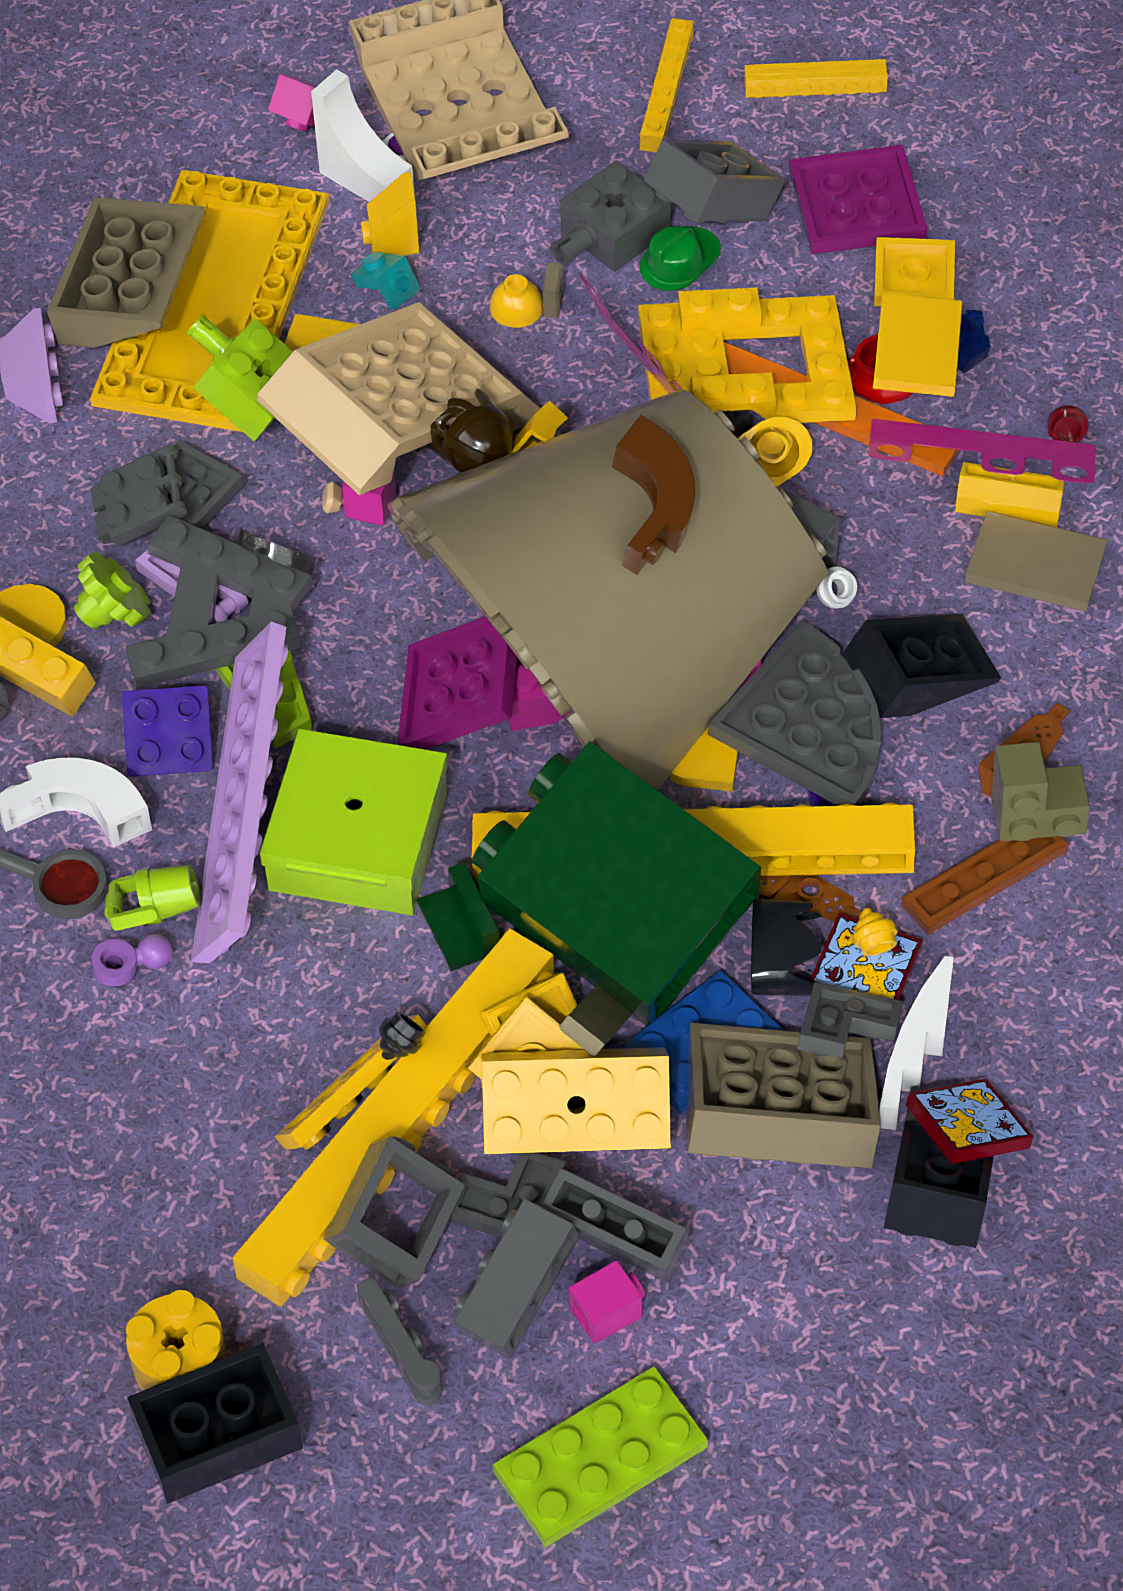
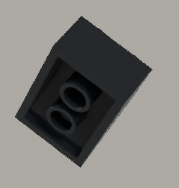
M963 614L865 620L842 653L852 671L859 669L866 679L875 698L880 718L912 716L998 683L1001 679V676Z
M907 1108L883 1228L894 1230L907 1236L917 1235L940 1240L953 1246L963 1245L976 1248L987 1203L994 1156L951 1164Z

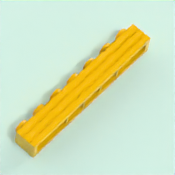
M676 18L670 20L640 132V150L657 152L662 139H666L690 45L694 38V21Z

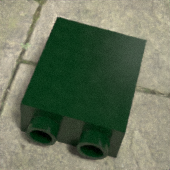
M589 741L573 761H570L561 753H557L545 763L534 778L528 791V796L538 804L517 829L505 820L497 823L477 847L472 863L482 870L477 879L481 896L486 906L542 948L552 953L555 958L594 987L598 985L629 1010L635 1018L648 1026L666 1012L752 905L753 900L761 894V866Z

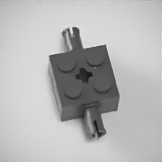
M616 160L560 200L561 231L566 235L551 244V253L557 261H560L562 265H566L570 260L586 250L612 271L616 272L645 251L655 233L670 226L671 203L655 195L656 189Z

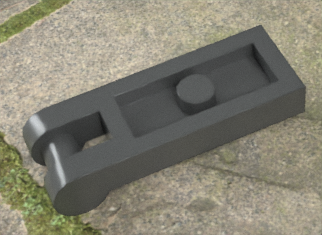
M374 1276L357 1284L360 1307L414 1398L422 1405L430 1406L437 1403L442 1396L439 1366L432 1360H423L420 1355L424 1351L422 1343L412 1326L404 1328L399 1320L398 1315L401 1314V1310L391 1290L386 1289L382 1291Z

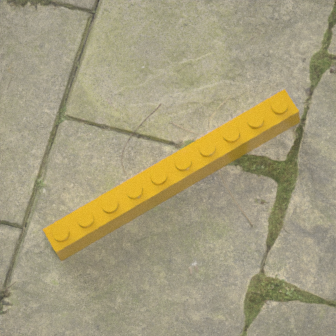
M884 803L882 805L865 806L840 804L837 806L811 807L801 804L793 807L756 805L749 808L711 806L705 809H683L761 866V876L914 873L915 838L913 805ZM490 811L487 813H473L471 858L473 859V855L483 838L497 823L505 820L517 829L530 812L505 813L502 811ZM472 863L474 881H478L477 876L482 870Z
M509 928L424 1029L426 1034L420 1041L422 1047L415 1054L401 1057L233 1256L236 1278L279 1307H282L290 1296L297 1297L301 1294L309 1281V1273L319 1261L324 1263L329 1260L336 1250L335 1247L324 1241L323 1238L369 1145L389 1136L399 1137L411 1143L415 1147V1153L418 1152L422 1143V1136L431 1126L437 1127L443 1122L448 1114L451 1101L458 1093L465 1094L475 1081L476 1075L467 1066L491 1038L480 1012L555 975L552 953ZM388 1165L375 1193L382 1194L390 1186L395 1174V1168L391 1165Z

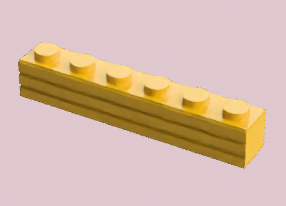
M886 59L744 65L746 98L887 92L888 74Z

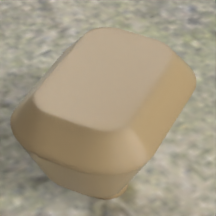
M332 481L326 484L323 490L322 509L326 514L338 512L341 504L344 505L342 488Z

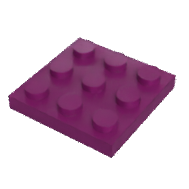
M903 145L789 159V172L811 254L876 246L877 237L926 239L927 226Z
M485 616L408 645L397 745L425 750L511 719L517 656Z

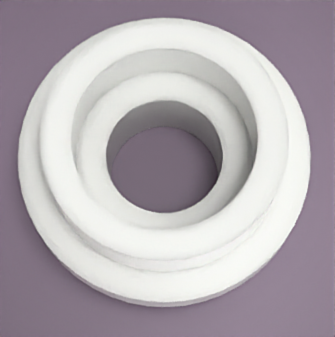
M842 567L827 568L829 573L816 588L817 595L825 606L833 609L843 608L849 605L856 595V579L849 571ZM832 581L838 587L836 595L832 591Z

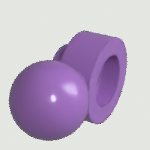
M160 934L145 936L136 948L119 939L103 941L95 947L92 953L93 975L100 983L107 986L124 985L134 977L137 965L143 964L150 969H160L166 966L172 957V945L165 936ZM113 964L121 966L119 969H109L108 967Z

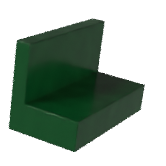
M464 862L448 868L449 888L417 899V904L450 971L483 960L499 942V930Z

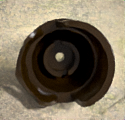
M476 389L475 396L480 406H474L470 402L459 398L449 399L447 409L431 424L433 445L430 448L460 473L507 456L512 451L514 433L511 422L481 389ZM456 417V419L453 421V423L447 430L446 422L450 418ZM441 436L444 438L443 446L441 444Z

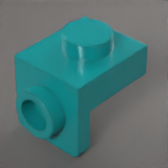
M374 252L366 256L361 262L362 265L350 274L357 287L380 290L390 309H397L420 290V285L406 257L402 255Z

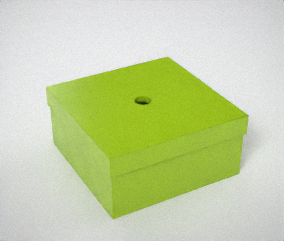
M298 729L260 850L261 865L265 866L268 891L413 916L448 795L446 771L448 768L447 753Z

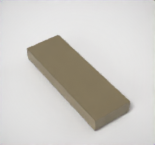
M597 985L566 1017L559 1028L589 1054L596 1056L626 1023L632 1013Z

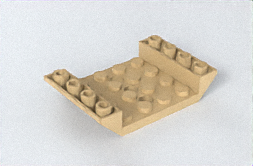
M422 0L349 21V28L362 75L390 133L394 134L407 163L413 167V180L430 178L569 138L568 130L556 107L545 109L503 28V7L500 0ZM497 89L503 93L492 96L487 91ZM462 99L467 101V103L456 106L452 101ZM422 109L432 111L431 114L426 116H420L415 112Z
M420 302L294 350L257 394V401L359 496L391 483L396 457L432 443L431 424L447 409L449 399L459 398L470 402L474 406H480L475 396L476 389H481L492 399L496 407L505 414L511 422L514 431L524 427L540 409L537 404ZM452 417L446 422L447 430L456 417Z

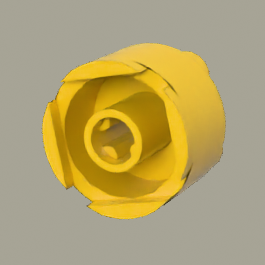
M176 1290L169 1295H164L148 1302L129 1320L126 1326L127 1350L134 1377L142 1391L227 1357L222 1326L217 1314L206 1302L194 1297L185 1290Z

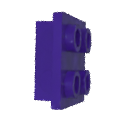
M205 685L121 691L128 776L194 773L213 770L209 706H212L210 687Z

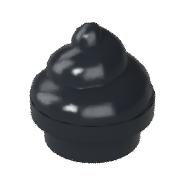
M399 1011L392 1018L386 1017L379 1028V1033L382 1037L380 1040V1048L383 1051L382 1058L390 1060L395 1057H406L409 1054H415L422 1047L420 1041L426 1034L425 1031L415 1021Z

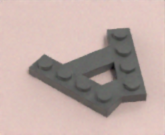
M170 515L166 517L147 543L148 554L180 567L167 636L126 645L127 656L137 688L233 665L235 657L270 622L286 627L284 644L288 645V651L302 647L293 612L312 587L311 575ZM219 585L252 598L249 615L212 624Z

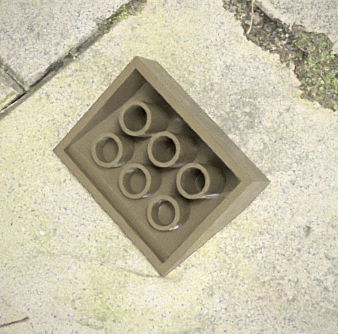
M94 197L47 311L57 343L60 345L96 348L161 328L206 214L205 207Z
M690 1023L686 1113L688 1153L872 1169L881 1123L871 1039L848 1036L843 1058L841 1059L832 1056H819L809 1051L797 1049L800 1032Z

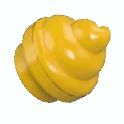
M865 908L855 925L853 942L855 947L861 948L864 956H875L887 952L897 945L895 935L898 931L894 921L884 918L881 913L872 912L870 908Z

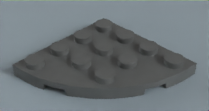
M801 620L711 720L708 726V735L835 805L853 804L854 806H860L873 783L878 767L881 745V721L875 698L859 669L852 671L848 662L840 655L841 648L819 630Z

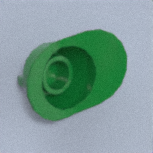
M669 226L655 233L650 240L648 250L640 260V273L643 280L651 287L662 291H677L686 288L715 263L720 256L721 244L713 233L701 227Z

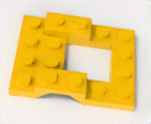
M757 287L678 291V303L638 305L641 343L657 360L669 384L677 391L678 389L673 382L675 380L682 389L697 397L713 413L718 410H753L764 419L773 416H787L800 423L855 420L856 403L835 295L759 299ZM800 336L808 382L774 384L772 372L729 374L723 340ZM645 350L652 363L659 369L651 355ZM645 367L649 400L651 401L668 394Z

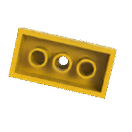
M665 1047L601 1049L596 1056H592L586 1050L481 1053L484 1154L671 1148L669 1056ZM573 1096H580L585 1100V1104L581 1108L570 1109L567 1107L568 1100Z

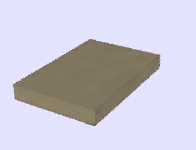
M987 511L966 572L965 583L1087 612L1108 540Z

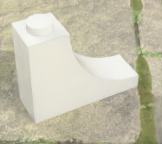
M336 69L311 91L320 173L369 202L402 173L411 172L414 189L412 165L396 155L375 134L357 106L351 91L349 77Z

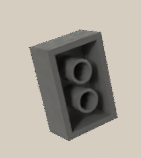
M662 139L643 181L656 189L655 195L666 202L675 203L682 208V214L693 222L703 223L704 220L719 223H726L727 221L749 223V221L767 220L785 179L732 141Z

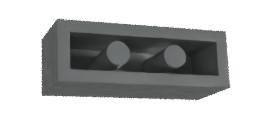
M560 1168L540 1206L574 1224L580 1240L668 1283L671 1282L691 1243L687 1228Z
M526 1199L523 1200L518 1210L512 1209L505 1218L501 1228L502 1239L495 1251L490 1249L484 1255L478 1267L477 1273L480 1275L471 1292L467 1290L462 1294L454 1310V1316H456L454 1324L463 1335L508 1359H511L580 1238L574 1224Z

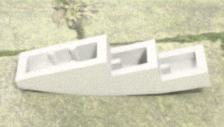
M944 956L921 988L901 1027L887 1068L879 1110L880 1128L896 1130L901 1091L917 1092L920 1090L924 1054L942 1056L954 957Z

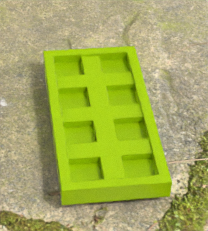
M652 1367L492 1464L493 1473L546 1548L708 1448V1439L657 1369Z

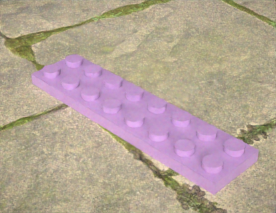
M270 622L235 657L200 894L201 906L198 908L191 962L211 963L219 955L226 953L234 942L246 935L251 922V914L247 912L249 897L256 885L257 876L252 871L254 858L257 856L262 843V835L258 833L259 821L267 806V796L263 794L264 785L273 764V759L269 756V749L278 727V720L274 718L275 706L279 702L283 691V683L279 681L280 670L288 654V645L284 644L286 627L274 622Z

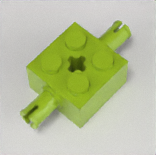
M203 314L186 334L197 341L214 358L212 359L213 363L193 389L255 442L276 419L257 401V394L293 351L256 318L236 338L233 336L228 338Z

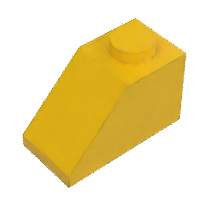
M411 172L402 173L367 204L368 221H361L363 245L371 244L372 253L382 252L394 255L419 254Z

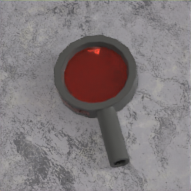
M0 849V868L32 879L35 900L40 908L52 917L66 920L82 918L95 911L105 899L108 891L105 868L97 857L87 851L77 849L57 851L46 857L39 864Z

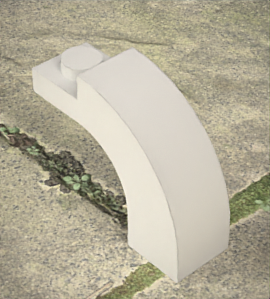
M69 757L33 763L26 766L29 781L20 785H12L0 793V823L5 832L48 813L62 810L77 811L92 817L101 826L112 847L152 831L148 806L137 788L117 770L93 760Z

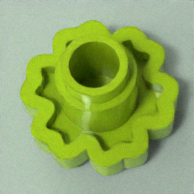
M94 552L89 553L77 565L80 570L77 576L84 590L78 595V602L74 605V610L87 626L98 629L102 625H109L114 619L117 621L123 619L129 626L134 627L135 625H140L151 614L148 608L151 602L142 586L132 580L130 573L110 557L105 559L100 553Z

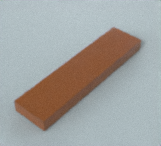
M1061 836L1033 838L1027 841L997 840L903 896L901 905L922 930L929 935L1066 853L1069 843Z

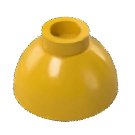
M513 274L508 276L493 291L490 298V313L498 323L512 328L526 327L535 323L542 316L543 297L536 285L522 275Z

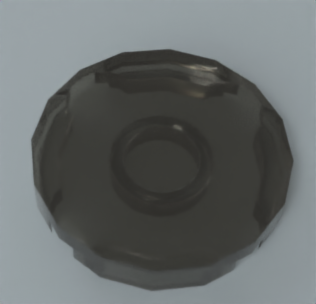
M241 528L236 540L237 545L253 553L254 551H259L260 554L270 558V560L303 572H314L319 559L294 546Z

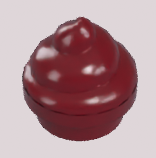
M1072 405L1057 407L1048 417V433L1053 440L1079 443L1088 431L1087 416L1080 408Z

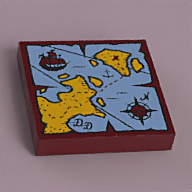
M838 913L809 982L822 983L901 1001L921 952L923 940L897 932L895 935L897 945L894 948L879 955L864 956L861 948L855 947L853 942L854 928L859 919Z
M987 1079L908 1094L906 1107L951 1164L1026 1150L1031 1147L1034 1136Z

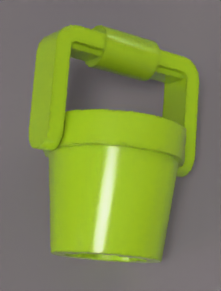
M191 864L158 869L149 867L137 870L133 875L113 880L109 884V892L105 897L104 910L112 929L118 931L143 924L154 925L163 923L165 919L200 907V889ZM137 891L141 908L122 912V895Z

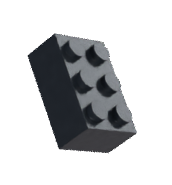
M264 1343L127 1397L135 1427L167 1504L303 1449L298 1421Z

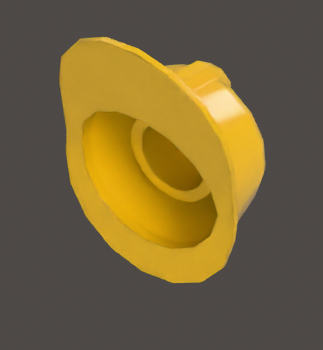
M773 416L758 422L737 438L740 440L746 437L754 446L760 456L757 459L758 463L775 486H780L800 472L807 465L812 455V439L808 430L799 421L787 416Z

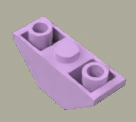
M35 308L0 341V374L7 400L48 423L57 422L56 407L63 406L60 383H52V377L59 376L56 353H48V347L55 346L54 333L51 323L44 324L41 308Z

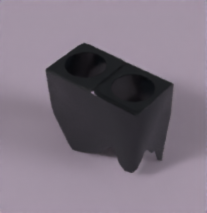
M753 900L751 993L753 995H811L814 983L788 973V970L799 964L804 965V962L822 953L820 944L813 932L800 922L822 916L817 912H806L813 908L812 902Z

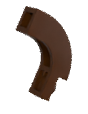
M642 415L638 417L617 444L612 464L614 469L632 479L644 489L653 507L652 514L627 545L622 566L638 575L647 562L651 565L655 564L665 547L674 553L677 552L686 535L695 500L694 476L685 453L665 430Z

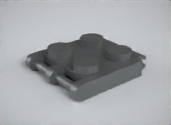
M163 446L102 475L99 484L91 488L94 512H98L95 516L98 539L103 541V545L114 542L119 547L158 529L168 515L180 519L187 514L186 504L181 502L179 488L182 486L181 476L175 470L174 460L177 458V452L174 446ZM164 465H166L168 472L166 476L164 475ZM170 492L173 501L171 504H169L168 493Z

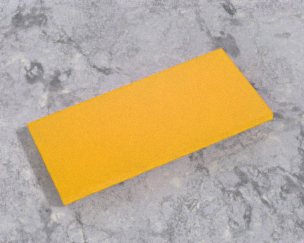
M181 170L168 203L204 206L206 214L162 327L111 344L90 397L91 406L242 432L193 389L213 363L212 359L214 356L186 333L204 314L228 338L232 336L236 338L256 318L279 339L330 202L329 193L206 174L198 171Z

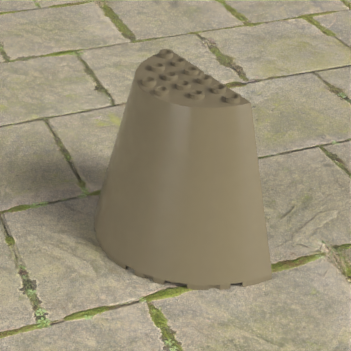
M684 389L666 394L397 497L388 504V510L392 514L391 517L395 525L422 561L426 562L434 556L438 559L509 645L526 670L529 669L541 684L539 687L560 716L563 717L571 711L565 718L573 729L571 731L580 744L585 747L591 741L657 791L706 730L711 720L720 712L829 573L822 560V557L827 554L825 548L812 533L808 535L792 511L793 503L780 486L775 487L769 479L765 470L757 461L760 456L754 446L746 437L740 440L732 433L735 430L734 426L721 410L713 413L707 405ZM642 415L665 430L685 453L694 476L695 500L686 535L677 552L674 553L665 547L655 564L651 565L647 562L638 575L622 565L627 545L652 514L653 507L644 489L635 481L614 469L612 464L617 444L638 417Z

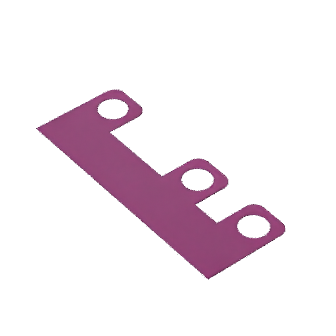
M580 274L604 321L667 393L674 392V388L669 384L654 356L637 338L643 353L611 318L596 290ZM588 285H589V286L593 289V291L596 293V295H597L598 298L600 299L601 303H600V302L595 298V296L592 294V292L590 291ZM645 350L651 355L659 369L652 363ZM673 380V382H674L675 386L677 387V389H678V390L682 389V388L678 385V383H677L675 380Z
M872 419L868 454L876 459L909 461L911 459L912 444L982 452L981 467L988 472L1021 475L1024 473L1026 457L1051 460L1052 476L1057 480L1078 483H1093L1095 481V445ZM881 445H895L903 450V454L895 457L885 456L877 451V447ZM995 458H1006L1015 462L1016 467L1011 470H1001L993 467L990 461ZM1074 466L1085 470L1087 475L1083 478H1070L1063 475L1060 470L1063 467Z

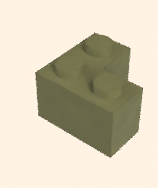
M1039 742L995 746L991 801L1000 841H1027L1033 838L1070 837L1075 834L1087 833L1090 806L1081 765L1045 768Z

